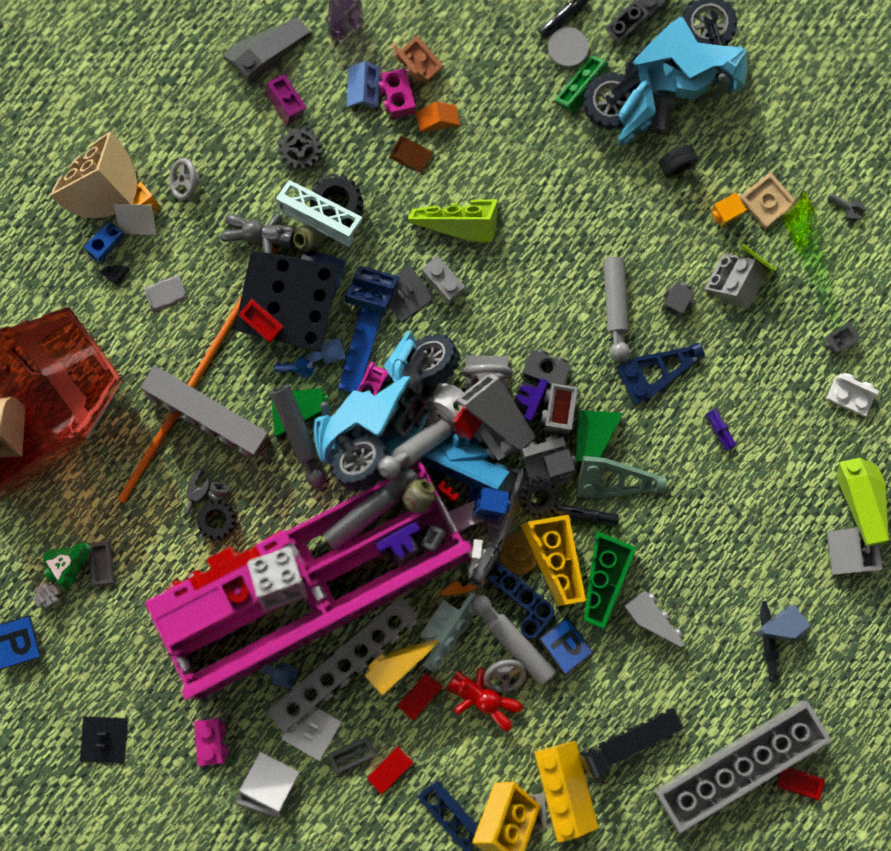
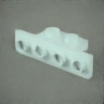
M470 593L460 610L443 600L420 634V637L426 641L433 639L439 641L423 663V666L435 673L443 665L445 657L455 647L461 633L467 629L468 623L474 615L470 608L471 600L477 596L474 593Z

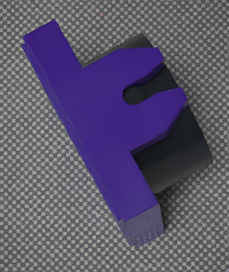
M543 378L540 379L538 386L523 380L514 400L521 414L525 415L524 418L529 426L549 383Z
M415 522L376 544L381 555L387 553L393 565L404 562L423 549L417 538L421 532Z

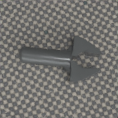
M830 193L827 197L828 201L846 211L845 219L860 220L862 216L854 213L853 209L855 208L863 213L866 211L864 204L859 198L849 203L833 193Z

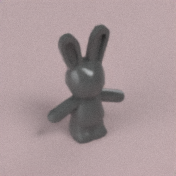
M281 213L275 214L266 226L258 220L252 219L247 221L238 215L228 214L225 217L227 224L241 230H226L220 234V238L224 242L245 240L253 244L262 242L264 253L272 254L271 245L276 247L282 246L290 251L293 250V235L296 228L293 225H278L283 219Z

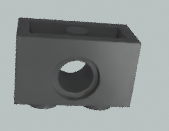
M531 349L521 376L538 383L543 378L549 382L547 387H551L552 383L563 385L571 365L564 358L548 356V352L542 349ZM549 364L552 367V372L544 373L541 366Z

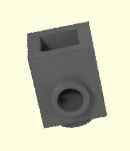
M676 282L673 288L669 286L663 297L666 300L661 308L680 318L685 309L689 311L695 300L692 299V296L695 292L691 290L689 285Z
M562 447L551 450V455L543 457L542 460L548 479L558 477L559 480L569 478L571 473L575 471L574 466H577L574 453L570 454L569 449L563 451Z

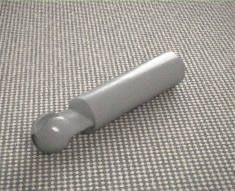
M609 257L603 259L608 333L613 335L614 344L610 347L609 354L614 361L624 362L630 356V348L624 340V334L629 331L625 265L623 257Z
M438 419L396 448L392 456H387L380 461L378 467L380 474L390 479L399 474L400 468L406 469L451 436L452 428L450 424L444 419Z
M475 596L470 603L472 612L477 616H481L489 624L488 630L517 661L525 666L527 672L539 685L549 680L555 672L550 663L504 614L499 615L495 611L487 596Z

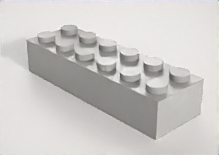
M155 365L140 387L145 391L143 395L156 404L158 401L163 402L162 406L175 415L177 411L182 414L181 417L192 425H195V423L200 424V429L212 437L214 433L220 436L219 440L229 447H232L234 444L239 447L237 451L249 459L251 455L257 457L269 437L268 432Z

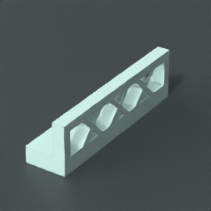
M290 180L276 198L278 211L305 225L314 227L319 232L348 247L354 241L353 233L362 222L361 216ZM290 189L299 192L300 196L290 198L286 195ZM313 199L317 201L318 206L308 207L304 201ZM332 209L336 215L327 217L323 214L322 210ZM350 218L354 222L349 228L341 223V219Z

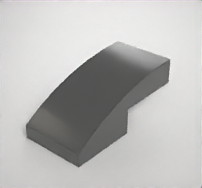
M425 525L418 538L420 545L423 549L435 552L446 531L433 525Z

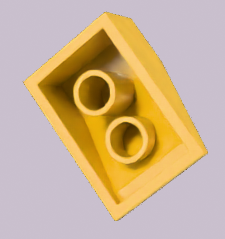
M433 639L393 650L386 656L382 653L367 667L370 671L364 676L383 696L439 641Z

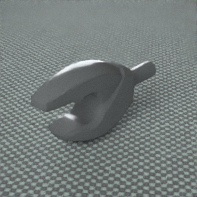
M201 468L196 471L188 483L187 498L190 501L184 512L186 515L190 514L194 503L202 502L210 491V478L206 480L203 487H197L203 472Z

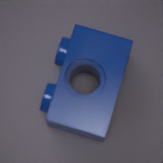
M483 487L475 496L472 518L498 522L510 510L511 500L508 499L509 492Z

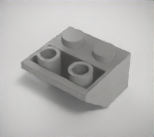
M723 253L704 289L735 306L749 308L768 272L756 259Z
M859 528L826 532L832 575L882 570L879 544L866 547Z

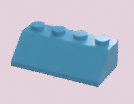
M439 445L420 459L423 465L478 490L484 487L503 491L510 477V472L507 471L508 468L500 463L494 465L487 462L488 459L486 457L463 461H449Z

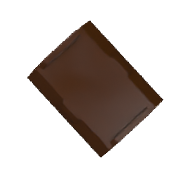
M401 135L393 147L389 158L422 175L434 152Z

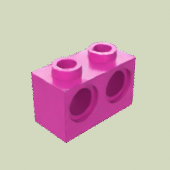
M406 69L381 73L382 81L379 82L381 94L385 93L387 100L383 101L386 113H390L391 119L415 114V103ZM397 82L399 86L390 87L389 84ZM397 101H402L404 105L401 107H397L394 105V103Z

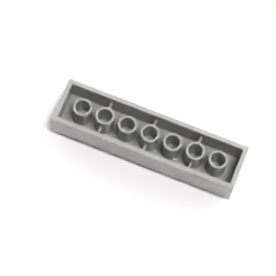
M801 700L656 788L653 792L674 828L681 833L832 740L809 702Z

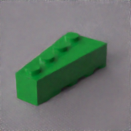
M596 531L584 622L605 630L637 547Z

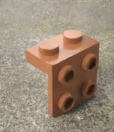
M417 35L403 49L395 43L391 46L395 50L392 54L400 63L402 62L407 72L418 82L422 80L427 84L444 68L443 64Z

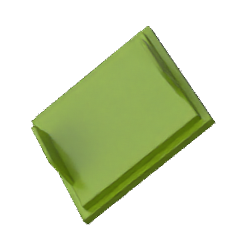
M742 244L741 250L744 249L771 270L766 278L773 270H777L745 244Z

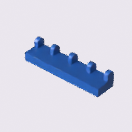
M361 307L348 356L343 367V373L338 384V390L352 393L353 390L358 391L366 372L382 314Z

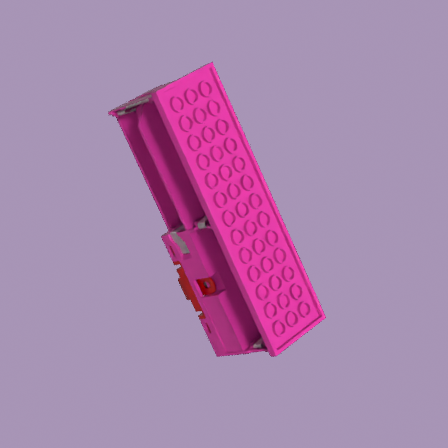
M421 462L408 468L413 469L417 473L419 480L424 479L432 484ZM394 478L387 479L288 531L281 530L267 537L264 541L254 545L250 550L240 553L233 547H229L207 558L206 561L210 570L206 572L196 570L187 575L188 579L183 582L177 580L167 585V590L146 601L145 605L185 686L183 691H181L185 700H201L264 667V664L268 665L471 559L472 548L469 542L462 541L437 491L435 490V501L425 513L408 511L346 543L339 550L334 549L314 560L306 542L324 534L382 485H387ZM414 522L417 523L420 532L423 531L425 525H437L438 528L446 531L443 537L446 543L438 546L435 552L428 551L334 600L326 583L381 555L376 545L377 542ZM291 547L300 578L306 589V599L313 612L196 672L190 661V653L279 608L276 607L265 612L263 611L255 592L248 561Z

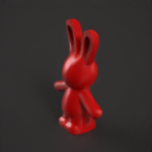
M484 668L477 669L475 682L457 670L445 689L447 692L464 699L462 703L454 708V713L461 715L471 706L475 705L479 712L489 715L500 729L505 732L512 729L511 721L498 709L502 708L512 713H519L523 709L522 704L517 700L500 697L494 690L483 689Z

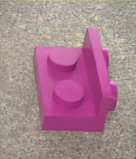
M221 718L194 721L198 766L225 763V758L229 757L228 746L224 745L223 736H226L225 722H222Z

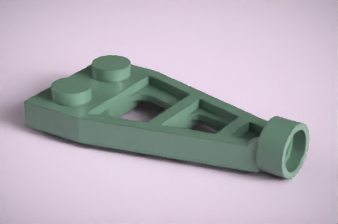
M583 456L576 496L605 498L647 492L665 493L667 480L665 476H657L654 473L610 459ZM605 471L619 474V481L616 485H601L602 476ZM626 476L640 477L639 485L625 486Z

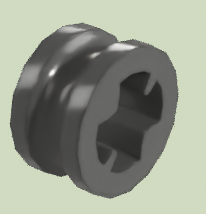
M221 482L211 483V490L208 496L216 501H225L228 497L229 486Z

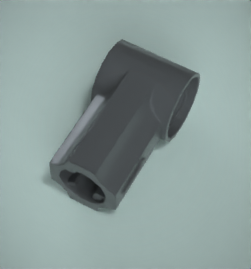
M657 91L653 94L655 116L649 131L654 134H667L670 113L674 107L675 94Z

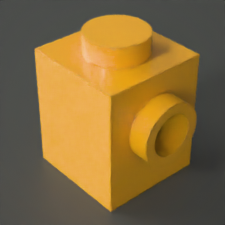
M734 193L714 204L711 209V217L722 228L742 217L747 210L738 194Z

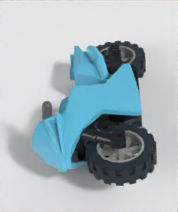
M724 0L691 1L690 5L685 8L682 17L670 23L652 42L649 41L644 50L633 54V58L626 62L624 74L618 75L616 72H610V74L603 73L600 77H595L592 83L588 84L584 94L585 114L590 118V122L593 125L595 123L600 129L607 128L609 131L615 128L617 130L620 129L622 132L617 142L620 147L624 143L626 145L631 143L639 131L644 132L652 125L651 122L655 116L653 94L657 91H670L675 93V97L694 100L706 93L712 83L716 82L720 88L712 95V98L717 101L727 91L735 92L741 90L747 78V51L742 46H728L734 38L738 24L736 11L734 8L732 9L731 3ZM703 12H707V16L702 17L700 14ZM695 18L703 24L694 25ZM722 18L724 25L717 24V21ZM610 88V93L608 95L602 92L603 90ZM600 95L605 101L596 103V98ZM605 105V111L603 113L601 110L598 109V107Z
M407 331L384 364V368L395 383L375 396L370 391L362 393L353 390L333 416H331L328 402L323 401L321 403L322 416L315 419L313 427L314 443L319 459L323 463L331 464L332 474L346 490H352L353 492H358L359 490L366 491L368 487L376 486L379 480L382 481L384 479L378 469L380 461L387 456H392L396 448L422 430L428 415L432 412L431 405H429V403L434 401L432 388L438 386L441 382L442 384L446 382L449 376L452 377L454 370L459 367L460 353L453 341L446 335H427L424 339L416 341L412 333Z

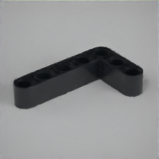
M670 708L666 710V713L663 714L662 712L646 720V723L642 722L627 729L628 732L624 733L623 731L607 739L608 742L603 741L589 748L587 752L583 751L578 754L588 776L592 779L604 776L611 771L609 766L684 729L675 708Z

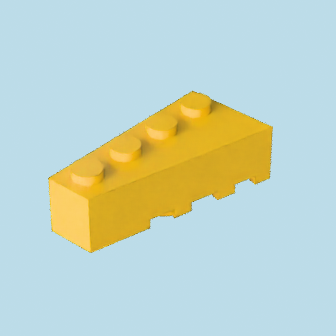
M569 515L521 524L557 606L586 601Z

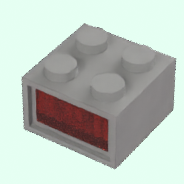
M552 383L550 389L546 388L543 398V405H546V410H543L540 418V426H543V432L568 436L572 430L578 387Z

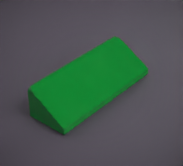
M591 55L554 101L574 115L584 103V94L588 84H591L595 77L598 78L601 74H608L611 71L607 61Z

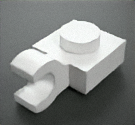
M474 539L471 566L468 572L469 578L474 573L486 549H482L483 540Z

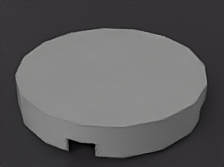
M561 28L554 32L549 39L548 55L554 64L562 66V68H575L582 64L587 57L589 49L588 40L582 32L575 28Z

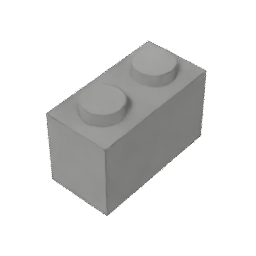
M438 255L421 269L422 276L448 305L465 293L463 283Z

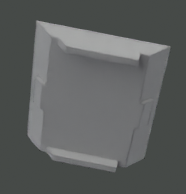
M179 274L144 288L153 312L189 299Z

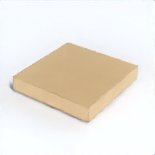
M771 172L739 197L746 209L765 230L797 204V201Z

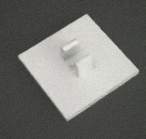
M300 707L295 715L300 713ZM318 709L310 717L307 718L304 715L298 720L301 724L292 732L287 730L282 740L320 761L341 721Z

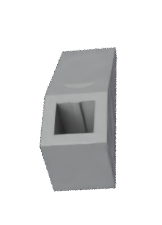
M643 591L622 606L635 625L677 647L685 645L682 641L684 636L677 628L673 629L669 623L671 621L670 617L664 610H659L656 605L658 601L651 592Z

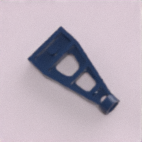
M697 342L689 347L633 358L616 366V370L633 404L636 405L653 397L695 361L705 358V353L702 346ZM690 351H691V353H692V355H693L694 358L690 357V355H689V352H690ZM674 356L678 357L681 363L680 367L672 372H668L663 361ZM652 364L658 365L662 376L655 383L649 384L642 372V368Z

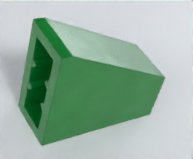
M322 388L292 391L305 424L322 415L320 405L323 401L329 404L328 394H324ZM272 401L274 436L281 438L286 435V431Z
M578 410L574 455L579 467H581L583 456L601 457L621 419L622 413Z

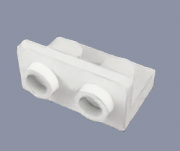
M843 373L835 377L826 400L866 417L874 398L878 396L880 391L874 389L875 386L870 383H861L855 380L853 375Z

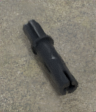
M590 0L566 2L565 6L538 29V33H544L541 36L546 40L573 15L576 16L577 12Z
M556 504L557 509L554 516L569 515L570 519L594 523V526L601 524L617 527L619 523V515L601 512L599 509L596 511Z

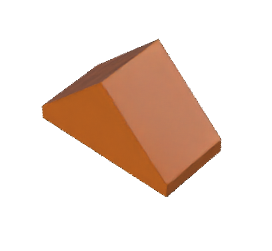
M436 101L416 112L419 133L460 126L456 105Z

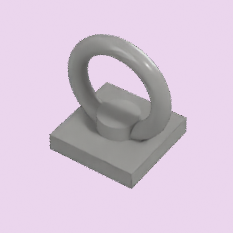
M466 355L465 368L462 370V375L465 377V392L488 373L499 377L508 391V378L513 375V370L508 367V356Z

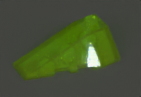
M806 191L800 193L781 217L799 254L803 253L808 247L817 223V213Z

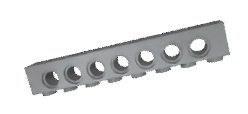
M400 596L267 711V714L283 733L287 730L290 732L295 730L301 724L298 720L304 715L307 718L318 710L316 705L321 700L326 703L335 695L332 691L339 686L342 689L351 681L349 676L356 671L359 674L368 666L366 664L367 660L371 657L374 659L379 657L384 652L382 647L388 642L391 645L394 644L401 637L399 633L404 628L410 630L417 624L416 618L418 615ZM398 616L401 619V625L395 629L391 628L388 623L390 617ZM376 630H381L384 633V640L380 643H376L372 639V634ZM360 644L365 645L368 649L365 657H359L355 652L356 647ZM342 659H347L351 663V668L347 672H343L339 668V662ZM326 673L334 677V683L331 686H326L322 682V678ZM309 688H313L317 692V698L314 701L306 698L305 694ZM291 703H297L300 706V713L298 715H292L289 712Z

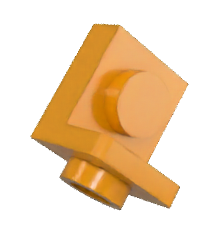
M142 182L137 184L134 204L151 205L153 214L161 209V206Z

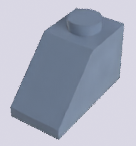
M795 604L784 608L758 629L755 634L760 637L784 641L795 639L797 641L806 634L805 630L811 625Z

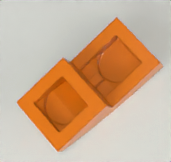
M457 580L440 591L441 596H455L473 591L479 587L471 583L462 587Z

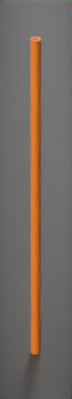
M271 246L272 254L276 255L279 250ZM241 297L187 385L195 389L236 322ZM177 411L176 415L171 412L169 413L119 495V501L123 503L127 501L180 412Z

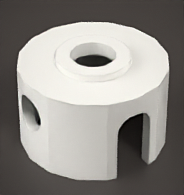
M440 384L432 393L434 401L429 403L432 412L427 418L432 423L438 419H444L450 424L452 432H456L453 420L463 407L460 405L459 411H456L453 407V402L464 392L454 385Z

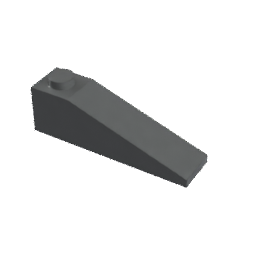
M296 17L238 42L223 57L251 85L307 37L311 31Z

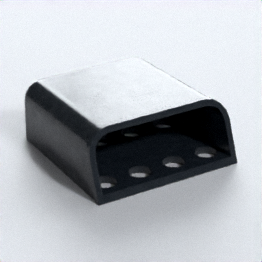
M253 251L249 258L238 315L250 300L253 299L284 326L274 341L321 352L340 265ZM237 315L235 324L237 331L262 337Z

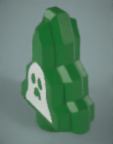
M89 542L75 544L70 549L62 547L58 550L50 549L45 552L43 559L47 567L43 569L46 578L52 583L58 582L59 585L67 590L75 583L74 577L80 573L81 564L88 559L93 549Z

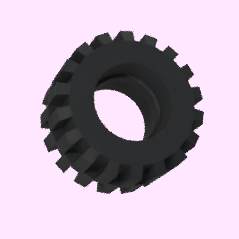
M334 174L333 178L327 175L324 181L322 179L317 181L318 186H313L312 191L326 199L334 194L346 196L349 203L345 209L362 216V194L360 193L359 186L355 185L354 180H348L345 175H342V178H339L338 174ZM310 200V207L318 206L317 201ZM328 209L322 210L323 214L327 217L336 215L335 212ZM350 218L341 219V223L349 228L354 222Z

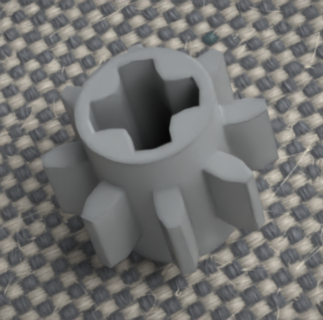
M46 582L34 589L36 595L32 599L37 607L43 605L45 609H48L60 601L57 596L61 594V591L57 584L50 585L49 582Z

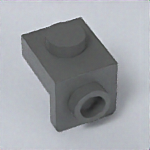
M849 321L826 335L828 340L825 342L832 352L836 351L838 354L862 338Z

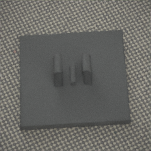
M410 265L395 275L399 276V281L389 304V307L401 322L435 298Z

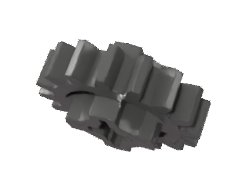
M295 126V131L287 129V136L281 134L283 141H278L280 149L277 151L278 155H282L280 160L282 163L286 162L287 168L293 165L294 171L301 167L304 172L306 170L305 166H309L312 169L313 162L319 163L317 156H322L323 153L320 149L323 146L322 142H318L320 140L319 135L314 136L313 129L307 132L306 126H303L302 130ZM298 146H302L301 151H298Z

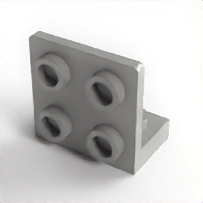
M291 547L248 561L255 592L264 612L307 597Z

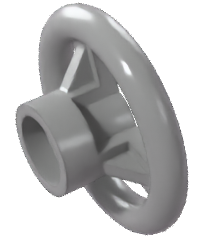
M186 158L178 159L173 164L169 176L171 192L179 200L190 198L199 184V176L196 173V169L193 163ZM180 167V174L176 180V173ZM180 186H185L188 190L186 193L181 194L177 189Z
M501 660L488 668L484 675V683L488 689L494 690L497 693L511 692L524 683L527 670L519 661ZM520 672L518 680L509 685L512 676ZM491 677L500 679L502 686L492 684Z

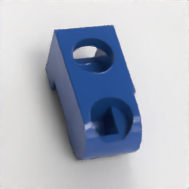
M108 223L84 246L87 255L99 265H102L109 253L124 239L125 233L113 223Z

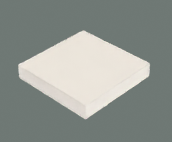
M260 752L239 793L279 813L299 771Z

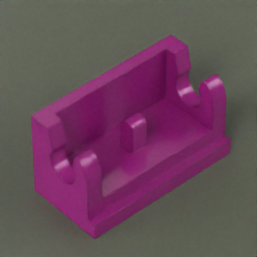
M283 74L267 82L265 94L286 126L292 124L295 117L302 118L307 107L286 75Z

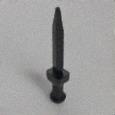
M766 601L762 602L760 609L761 627L771 620V614ZM763 637L765 652L762 653V658L767 662L769 676L767 679L771 683H776L780 679L776 666V661L779 659V651L775 650L774 639Z

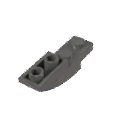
M634 0L605 27V30L619 44L665 7V3L669 0Z

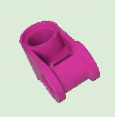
M371 361L358 391L363 392L365 389H371L374 392L373 395H377L386 384L389 373Z

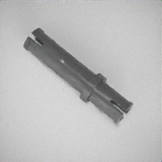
M501 528L496 530L491 542H488L485 546L486 551L469 579L470 583L474 586L480 587L483 585L496 558L503 552L502 547L509 537L506 530Z

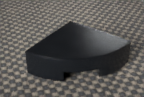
M112 265L104 267L100 273L117 286L130 269L124 265Z

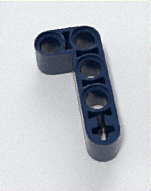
M495 560L492 567L494 565L497 566V573L501 575L504 571L506 575L501 578L499 583L495 581L499 578L495 574L487 575L486 579L529 613L520 625V632L525 638H535L553 617V606ZM511 578L515 581V588L513 590L505 589L503 585L505 579ZM523 592H529L532 595L531 603L524 604L521 601V594ZM541 605H545L549 609V615L546 618L538 615V608ZM528 622L533 623L536 627L533 635H528L524 631V626Z

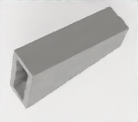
M488 373L456 399L462 407L507 443L519 450L525 448V445L536 437L503 383L495 375Z

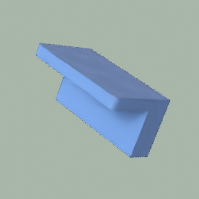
M364 61L348 68L347 106L353 107L363 104L371 108L379 107L380 67Z

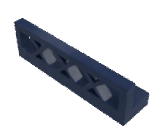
M438 779L434 780L417 798L464 851H471V841L474 840V838H471V833L475 837L478 829L477 823ZM433 789L439 796V805L429 804L424 796ZM433 807H438V808H439V813H437V812L433 809ZM441 808H450L454 813V821H444L441 818ZM448 824H454L453 830L448 826ZM456 825H465L469 830V838H459L456 835ZM463 841H468V847L463 843Z

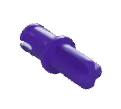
M716 408L707 413L705 416L714 430L713 434L717 435L724 449L727 451L735 447L736 443L727 428L729 426L728 424L725 425L718 409Z

